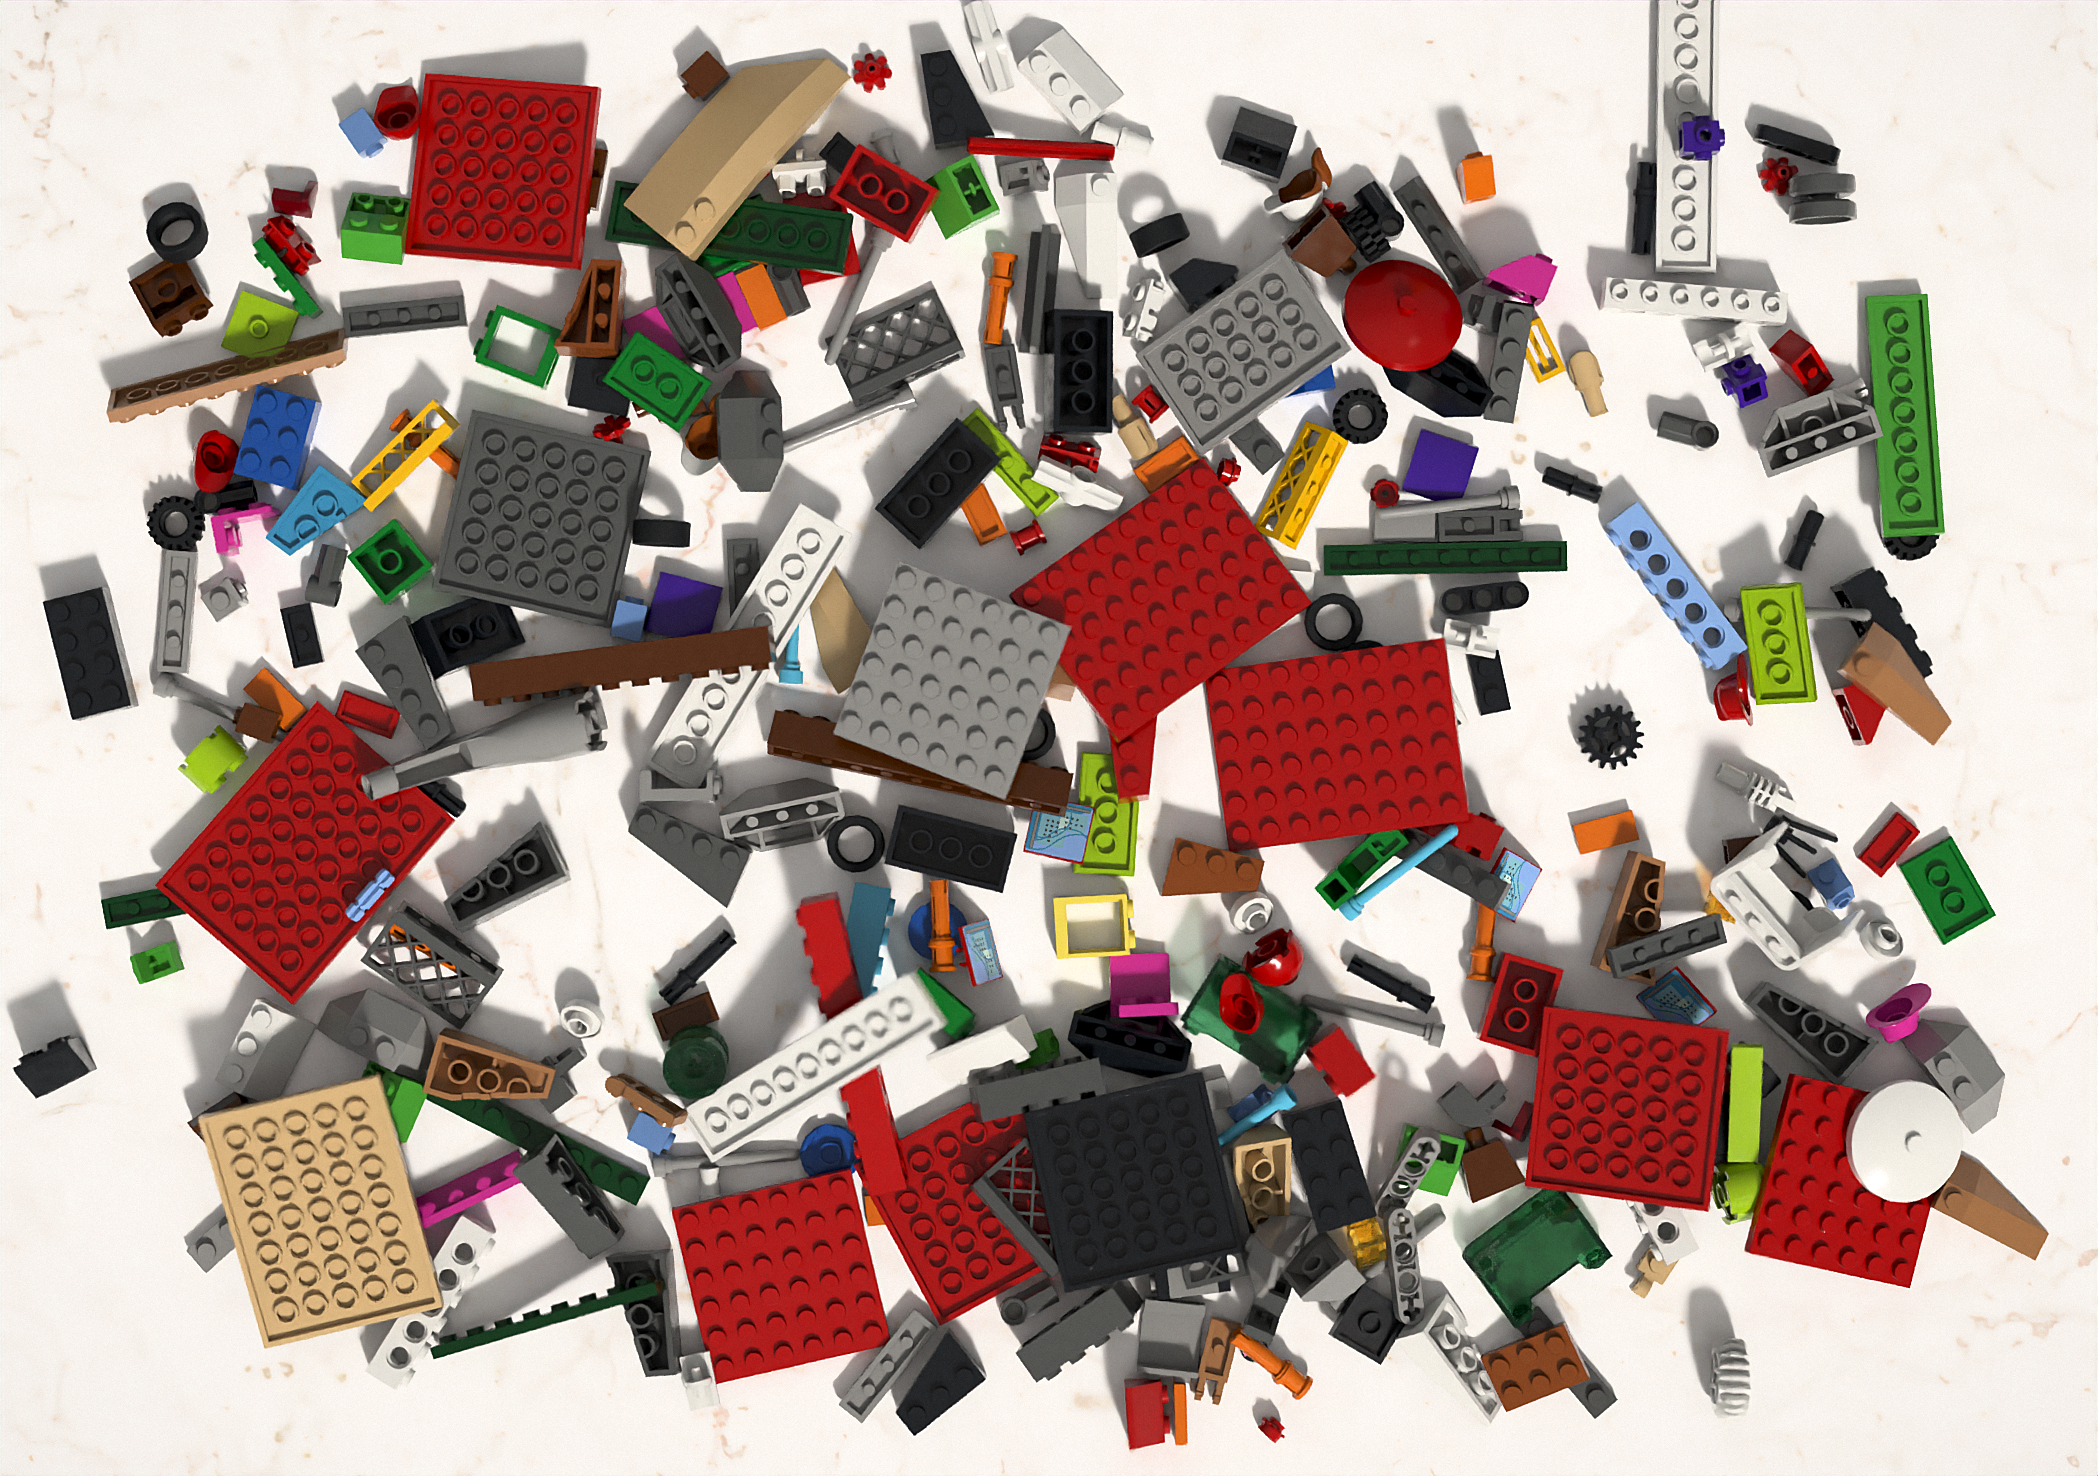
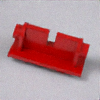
M280 215L267 220L268 224L262 228L263 237L277 253L281 252L285 247L288 251L281 258L294 274L298 273L302 277L310 270L308 266L322 261L316 255L315 248L296 231L297 228L290 219Z
M1058 434L1043 435L1037 460L1042 455L1062 464H1065L1066 458L1072 459L1071 468L1079 465L1090 469L1093 473H1097L1102 449L1097 448L1094 443L1088 441L1075 443L1067 441L1066 437Z

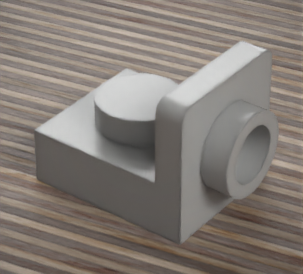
M1027 160L999 166L1003 196L1005 197L1035 191L1046 192L1049 190L1050 174L1044 161Z
M228 576L223 579L221 584L200 597L217 623H220L249 604L245 597L249 593L240 579L235 581L232 577Z

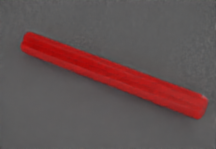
M970 136L967 139L966 145L968 153L980 155L1113 161L1115 156V147L1106 143Z

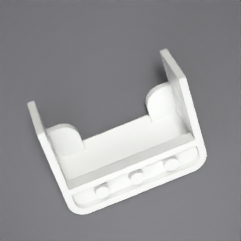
M1784 821L1753 840L1724 866L1711 880L1710 889L1718 901L1770 960L1780 969L1790 971L1845 941L1865 912L1859 909L1840 920L1833 911L1826 907L1819 906L1808 911L1770 868L1777 861L1779 855L1774 844L1788 827Z

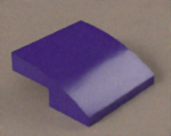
M1421 428L1401 490L1433 501L1463 498L1479 447Z
M660 571L644 630L672 638L711 633L723 588Z

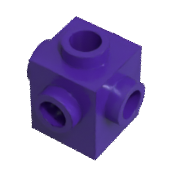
M1694 116L1692 121H1683L1678 126L1679 157L1694 156V161L1712 160V155L1721 151L1720 147L1725 145L1724 128H1720L1719 120H1711V116Z
M1750 354L1721 366L1724 376L1723 379H1720L1722 389L1726 396L1731 395L1740 409L1768 397L1765 380H1767L1766 372L1762 364H1756Z

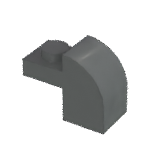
M1471 294L1463 325L1497 338L1503 303L1496 302L1498 297L1485 294L1484 297Z
M571 1046L556 1057L559 1061L557 1064L554 1063L549 1055L541 1060V1063L556 1068L548 1099H539L549 1114L577 1095V1092L563 1074L588 1057L581 1047L575 1051Z
M1497 1079L1479 1096L1474 1098L1465 1086L1458 1081L1438 1098L1436 1102L1457 1123L1467 1127H1480L1493 1121V1118L1486 1110L1489 1107L1494 1110L1506 1100L1504 1094L1508 1089Z
M1279 1277L1275 1285L1263 1298L1254 1295L1243 1323V1334L1250 1336L1254 1340L1271 1344L1279 1319L1292 1290L1287 1280Z

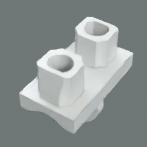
M804 149L796 151V158L786 159L785 164H776L772 168L774 181L782 199L797 196L796 187L807 186L808 195L823 196L826 184H831V175L828 172L827 161H817L816 157L805 158Z
M1745 323L1693 344L1704 373L1756 351Z
M1446 619L1442 638H1446L1447 650L1495 659L1500 629Z
M710 1350L680 1356L679 1360L690 1411L719 1406L721 1403Z

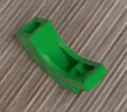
M1402 829L1370 834L1318 882L1314 889L1335 911L1353 896L1378 869L1407 846L1411 839Z

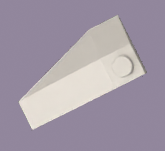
M1083 173L1056 177V211L1086 298L1117 299V173Z
M1447 1293L1443 1294L1424 1308V1316L1418 1324H1406L1396 1341L1417 1367L1485 1425H1490L1502 1407V1403L1487 1371L1482 1369L1476 1356L1480 1352L1477 1344H1471L1465 1330L1468 1324L1464 1315Z

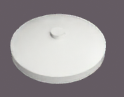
M1911 1079L1894 1080L1882 1084L1871 1091L1860 1102L1851 1117L1846 1136V1152L1851 1170L1862 1186L1881 1198L1894 1202H1913L1923 1199L1937 1191L1955 1170L1960 1158L1963 1141L1961 1121L1950 1099L1943 1092L1929 1084Z

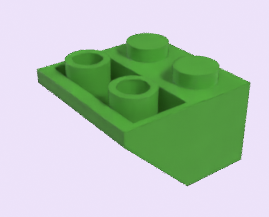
M973 154L945 167L924 181L941 191L931 212L945 240L1000 214L999 206Z
M352 192L340 229L342 258L402 265L405 257L411 199Z
M369 1060L362 1077L380 1073L398 1139L400 1142L407 1143L428 1093L422 1092L424 1083L393 1072Z
M1406 1122L1403 1123L1391 1171L1414 1133L1418 1129L1425 1127ZM1438 1131L1441 1136L1440 1152L1417 1189L1447 1197L1457 1175L1466 1140L1462 1137ZM1427 1141L1425 1144H1422V1151H1424L1425 1146L1430 1141ZM1409 1160L1406 1162L1408 1166L1413 1168H1417L1422 1165V1163L1418 1160ZM1405 1181L1394 1182L1401 1185L1409 1186V1184Z

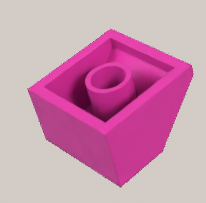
M1536 253L1535 257L1528 255L1490 271L1483 279L1481 285L1538 307L1547 296L1558 266L1552 264V258Z

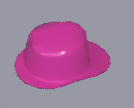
M1924 983L1911 984L1902 988L1885 1002L1872 1009L1866 1016V1023L1870 1027L1878 1028L1884 1040L1889 1044L1912 1034L1918 1028L1919 1010L1928 1003L1932 996V989Z

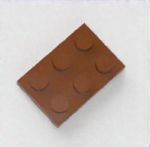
M1565 1321L1481 1355L1482 1363L1506 1412L1590 1379L1589 1371Z

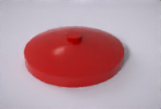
M1385 260L1365 267L1353 278L1342 301V321L1350 340L1366 357L1390 369L1419 371L1433 367L1451 353L1461 334L1463 324L1462 310L1454 291L1438 274L1414 262Z

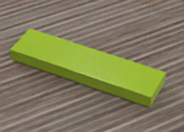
M978 408L963 420L973 432L1004 459L994 472L1036 518L1059 498L1051 488L1031 480L1034 469Z
M1731 1043L1727 1142L1728 1162L1759 1163L1763 1044Z

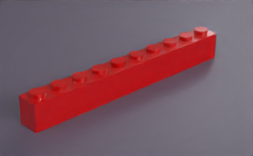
M837 891L801 898L798 906L799 909H795L797 924L799 927H804L806 938L802 940L806 957L811 956L813 967L810 968L811 980L814 986L818 985L821 995L817 997L819 1012L821 1015H826L827 1022L864 1000ZM878 1064L839 1088L841 1099L843 1102L847 1101L850 1111L846 1112L849 1130L855 1131L857 1141H853L854 1152L857 1159L862 1158L864 1169L860 1171L864 1188L869 1187L871 1197L905 1190L909 1182L881 1065Z

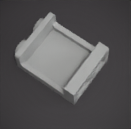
M639 770V801H717L718 795L723 794V776H717V770H707V787L699 789H657V771Z

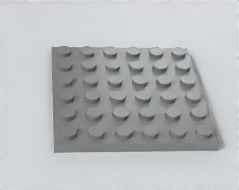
M898 561L833 734L1006 800L1071 627Z

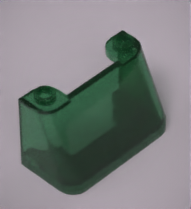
M1218 953L1180 1017V1021L1184 1022L1182 1028L1195 1036L1202 1033L1213 1037L1256 1064L1262 1071L1260 1076L1273 1085L1277 1081L1283 1085L1285 1084L1323 1024L1322 1017L1318 1013L1304 1006L1301 1002L1277 987L1260 984L1243 966L1221 953ZM1234 973L1245 974L1250 979L1254 990L1259 992L1264 1000L1263 1019L1259 1028L1252 1034L1230 1029L1220 1016L1219 1000L1222 984L1227 976Z
M1541 1189L1469 1243L1462 1253L1465 1263L1515 1329L1532 1318L1535 1312V1305L1531 1299L1580 1263L1585 1269H1597L1613 1256L1568 1194L1548 1189Z

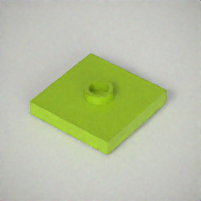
M242 290L220 347L251 359L275 355L285 350V347L270 351L265 350L283 346L290 342L300 313Z

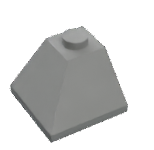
M1327 1232L1318 1234L1302 1247L1282 1273L1303 1302L1343 1301L1366 1282Z

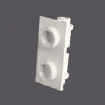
M1139 278V282L1132 291L1133 303L1130 312L1127 313L1124 319L1123 327L1125 330L1123 337L1136 338V340L1148 343L1149 338H1153L1158 317L1148 313L1149 309L1160 312L1166 293L1163 290L1165 284L1156 282L1152 278Z

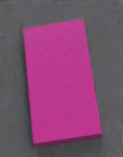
M733 271L716 278V283L742 325V335L758 328ZM657 306L623 321L630 339L637 330L678 359L683 357L687 359Z

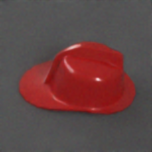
M1740 653L1737 660V671L1717 683L1713 692V701L1720 721L1746 720L1748 725L1752 726L1753 714L1749 701L1747 666L1744 655Z

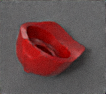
M410 85L387 88L379 96L374 113V124L385 137L393 141L409 139L417 131L421 122L416 90Z
M217 430L204 433L193 450L195 482L199 489L207 493L220 492L227 486L234 474L239 453V447L234 439Z
M1234 973L1227 976L1223 981L1219 1000L1221 1019L1230 1029L1242 1033L1252 1034L1259 1028L1264 1016V1000L1260 993L1254 990L1250 979L1245 974Z

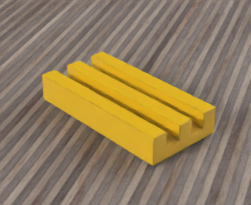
M1538 316L1532 319L1531 327L1536 325L1557 367L1554 370L1551 369L1532 328H1530L1529 340L1546 374H1541L1528 345L1525 359L1537 384H1540L1565 372L1566 368L1541 317Z

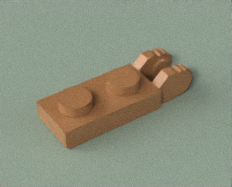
M621 1073L616 1076H610L605 1080L604 1088H606L608 1093H611L615 1098L622 1096L629 1100L633 1108L654 1116V1120L661 1126L673 1127L683 1124L688 1116L686 1110L644 1083L628 1076V1074Z
M1211 1316L1199 1364V1378L1194 1400L1201 1401L1205 1391L1206 1379L1217 1381L1212 1394V1404H1220L1224 1385L1228 1382L1236 1346L1230 1343L1229 1339L1233 1337V1332L1241 1326L1240 1322Z

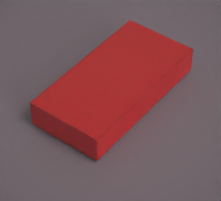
M344 690L335 717L342 722L393 739L401 714L396 708Z
M1895 812L1858 855L1857 859L1879 878H1882L1921 831L1901 814Z

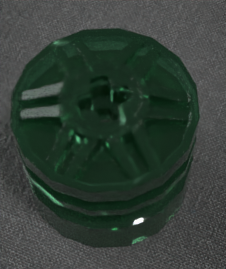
M703 1024L688 1025L679 1029L670 1039L662 1062L663 1077L667 1086L678 1096L687 1099H703L714 1094L724 1081L729 1063V1047L724 1037L714 1028ZM693 1053H697L698 1057H703L702 1061L697 1062L696 1058H692Z

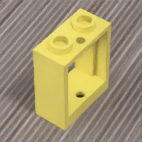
M1126 893L1053 897L1057 959L1130 955V948H1136L1135 930H1129L1128 918H1134L1133 899L1127 900ZM1119 902L1121 947L1069 950L1066 905Z

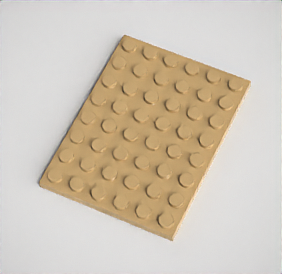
M380 1073L199 1117L198 1121L264 1349L443 1307L444 1300Z

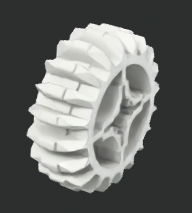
M1735 1337L1717 1338L1713 1344L1710 1358V1400L1712 1401V1409L1717 1418L1725 1420L1743 1419L1747 1414L1750 1400L1751 1367L1748 1355L1749 1349L1744 1340Z

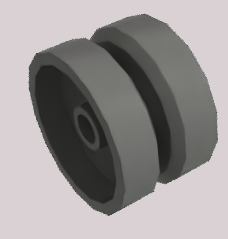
M1817 173L1797 176L1787 180L1788 196L1796 200H1805L1796 202L1788 208L1789 223L1795 225H1827L1850 222L1857 219V203L1850 199H1844V197H1848L1856 191L1855 175L1846 173Z

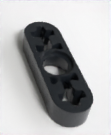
M1757 124L1753 136V141L1761 145L1829 166H1837L1841 150L1835 146L1764 124Z

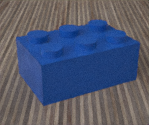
M257 385L233 473L298 492L322 404L315 400Z

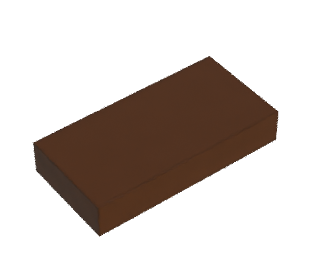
M709 991L652 1013L663 1042L720 1020Z

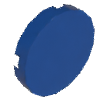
M930 902L920 906L911 916L908 925V937L913 949L919 955L932 960L931 948L928 947L929 939L932 938ZM949 903L951 938H954L955 946L952 947L954 957L959 953H956V949L962 947L958 927L968 924L963 913L956 906Z
M823 1124L815 1127L805 1136L800 1148V1160L804 1171L809 1176L851 1167L853 1174L856 1171L853 1165L860 1161V1159L856 1158L853 1141H857L856 1136L848 1128L839 1124Z

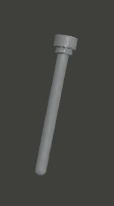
M873 227L869 236L871 250L824 358V362L829 366L836 363L882 252H886L887 248H891L896 236L884 229Z
M907 384L897 388L898 392L893 393L894 397L783 441L784 454L899 408V410L906 409L908 411L918 407L910 385Z
M1517 485L1504 486L1502 490H1498L1495 494L1382 507L1376 510L1375 515L1378 519L1384 520L1497 505L1506 510H1514L1520 508V492Z
M1726 598L1724 616L1729 622H1739L1741 619H1744L1741 598ZM1805 606L1807 619L1868 621L1871 618V612L1868 609Z
M161 672L153 689V694L162 698H166V696L172 698L175 696L233 721L236 709L178 685L179 682L174 680V676L168 673ZM279 728L275 740L282 742L289 732Z
M1309 994L1301 998L1304 1006L1423 1037V1040L1427 1041L1428 1045L1440 1048L1446 1027V1024L1434 1021L1433 1024L1427 1023L1423 1025Z
M796 1149L728 1153L712 1163L707 1155L672 1158V1155H666L665 1152H661L660 1155L653 1153L654 1177H665L667 1173H673V1170L796 1161L800 1154Z
M1443 1212L1435 1213L1415 1229L1417 1243L1445 1222L1446 1216ZM1400 1243L1396 1247L1395 1254L1397 1258L1409 1250L1407 1243ZM1387 1252L1360 1273L1366 1280L1364 1284L1388 1267ZM1352 1294L1343 1301H1328V1303L1338 1314L1342 1311Z

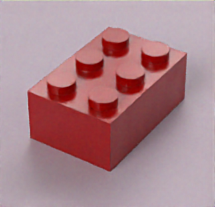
M858 144L828 197L904 242L912 244L941 191L863 145Z
M1501 951L1476 1039L1538 1058L1544 1006L1554 1005L1564 970Z
M1334 1022L1305 1043L1309 1050L1304 1054L1318 1071L1323 1069L1326 1072V1075L1322 1078L1336 1096L1343 1094L1348 1099L1377 1077L1343 1030Z

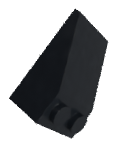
M470 598L427 614L411 624L434 680L468 668L469 665L482 662L526 642L510 606L477 598Z

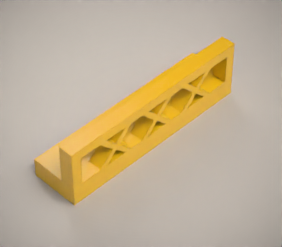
M435 398L351 481L367 497L362 504L370 512L376 509L461 425ZM432 409L445 420L439 428H427L426 415ZM421 421V428H414ZM409 432L421 433L422 445L419 448H406V435ZM427 433H433V434L427 439ZM400 442L401 448H394ZM388 453H401V465L397 469H386V455ZM380 462V468H374ZM368 473H379L381 475V485L374 492L362 480Z
M1306 421L1255 524L1259 533L1296 550L1349 441L1332 430ZM1312 432L1319 433L1320 436L1316 444L1309 448L1307 442ZM1304 460L1305 467L1303 471L1295 475L1294 469L1297 463ZM1291 487L1292 493L1289 499L1282 502L1281 495L1283 491ZM1277 514L1278 521L1273 531L1265 528L1270 517Z

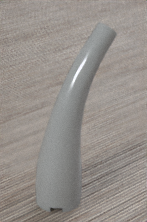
M590 691L541 703L493 725L364 774L361 777L362 787L368 799L373 801L398 791L477 770L528 763L554 762L600 752L606 748L608 743L605 740L602 741V730L608 729L606 715L600 700L594 702L591 700L593 692Z

